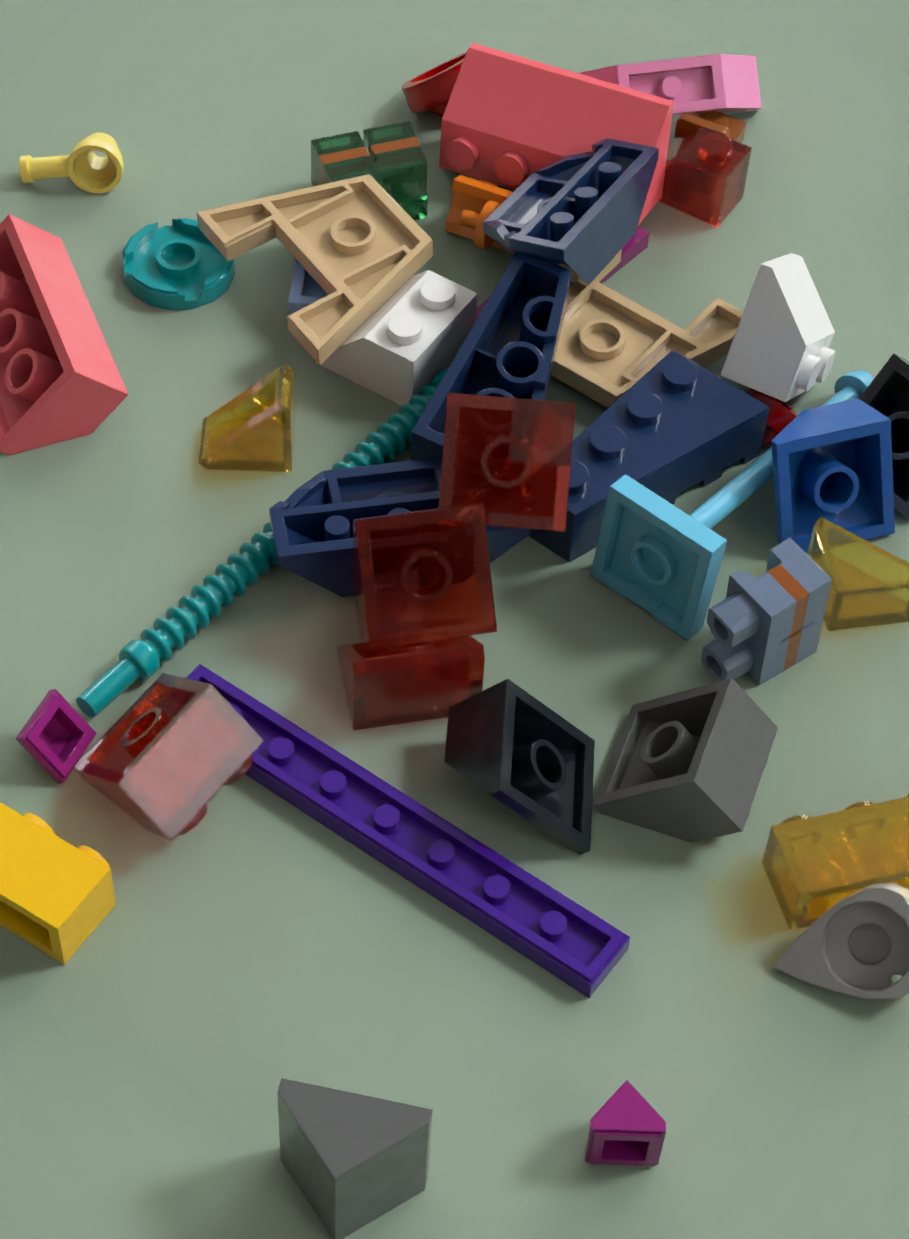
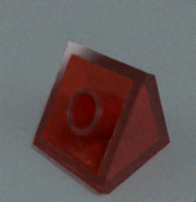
M462 629L337 645L338 660L353 730L447 718L449 707L481 692L483 689L484 645Z

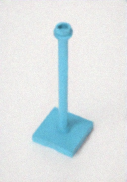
M862 370L845 373L835 383V395L822 406L860 398L874 377ZM772 447L690 515L628 475H623L609 488L590 575L624 598L630 599L651 613L652 617L685 639L690 640L704 626L727 543L725 538L711 529L774 477Z

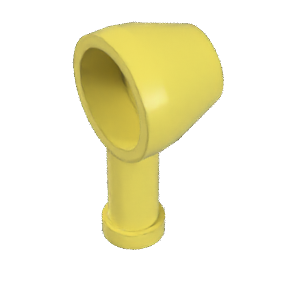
M97 132L78 142L70 155L32 158L30 155L20 156L19 171L23 183H33L34 180L70 177L73 183L80 189L89 193L101 194L111 191L119 184L123 173V157L116 141L110 135ZM92 151L102 152L106 154V157H98Z

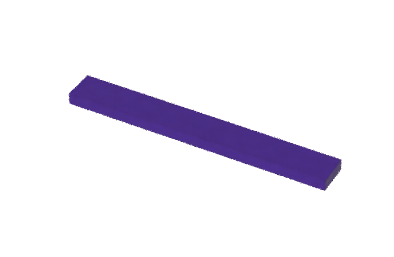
M199 664L158 704L159 719L586 997L590 998L627 952L630 942L628 935L203 665Z

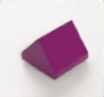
M628 1080L621 1085L590 1120L585 1147V1162H589V1164L655 1166L659 1163L666 1135V1121Z

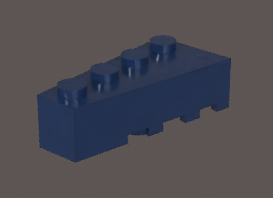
M515 252L412 430L410 461L447 457L480 467L497 477L502 475L518 479L523 496L565 316L571 270L555 263Z
M672 350L526 483L524 503L531 525L529 537L568 562L577 559L597 547L609 488L623 475H628L673 505L676 495L697 483L705 487L722 477L724 468L738 460L746 464L760 456L770 407L675 350Z

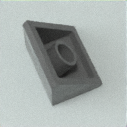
M281 1078L277 1091L280 1160L332 1239L347 1237L425 1190L429 1170L433 1109Z

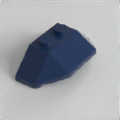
M606 138L593 144L592 151L569 155L533 172L483 222L484 233L513 256L517 252L555 263L571 270L570 285H590L636 233L658 161L659 148Z
M447 457L322 471L296 489L284 502L279 501L269 508L278 565L340 597L466 582L529 536L531 530L518 479L506 475L497 477L480 467Z

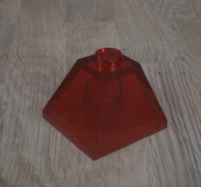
M448 393L438 521L565 531L576 403Z
M483 503L353 519V584L360 639L369 649L497 632Z

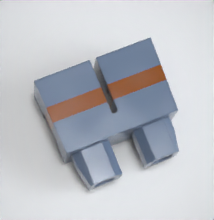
M790 537L770 549L766 573L757 578L747 572L730 574L726 599L708 609L707 624L711 633L717 639L703 647L701 656L703 665L718 681L729 678L735 680L747 673L758 685H761L817 652L824 620L822 616L826 611L832 578Z

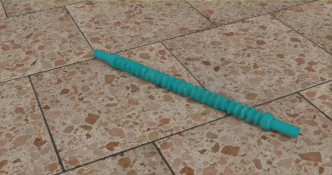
M448 369L441 370L430 381V385L421 388L420 395H413L409 400V404L401 405L398 413L391 414L387 419V423L379 424L376 433H369L365 442L358 443L354 448V452L346 453L343 457V462H336L332 470L392 463L395 460V454H403L406 450V445H411L412 430ZM271 522L264 525L263 533L253 534L251 543H243L239 548V554H230L227 558V564H219L215 569V575H206L203 579V586H193L191 597H181L178 601L179 608H168L166 619L157 618L153 623L154 630L144 629L141 633V640H131L120 650V661L77 697L76 703L84 714L94 718L136 680L147 681L159 670L160 661L168 662L171 659V649L174 651L182 650L185 645L184 639H194L197 635V628H207L209 617L218 618L222 613L221 606L230 607L234 602V596L244 595L246 585H255L258 581V575H266L269 572L270 564H278Z

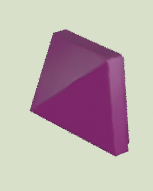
M51 689L15 739L57 783H64L97 733L56 689Z

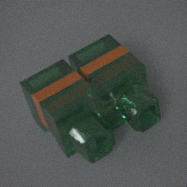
M410 121L364 129L363 141L358 131L311 140V182L313 186L370 174L414 221L424 219L427 216L428 162Z

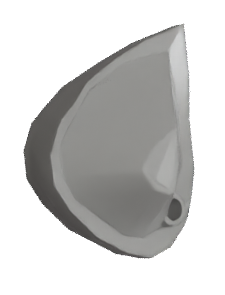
M896 883L873 884L839 900L792 943L775 964L774 968L804 982L862 999H897L908 994L909 889ZM893 975L902 976L895 983H892L891 981Z

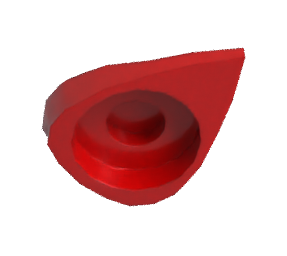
M467 52L459 54L426 71L402 86L407 104L412 113L429 110L443 117Z

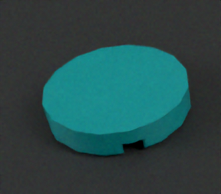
M188 218L172 219V225L159 228L158 222L144 226L129 238L122 252L124 281L135 297L150 306L163 309H195L214 302L229 289L235 276L234 259L227 261L199 229L198 221Z

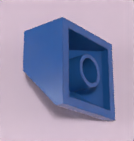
M857 398L803 410L771 440L778 544L790 537L805 553H811L895 533L891 420Z

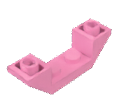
M713 54L622 64L579 73L674 101L672 116L681 115L682 113L693 114L718 111L726 114L762 109L756 56Z

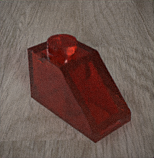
M705 127L670 140L662 198L659 202L718 228L743 198L752 147Z

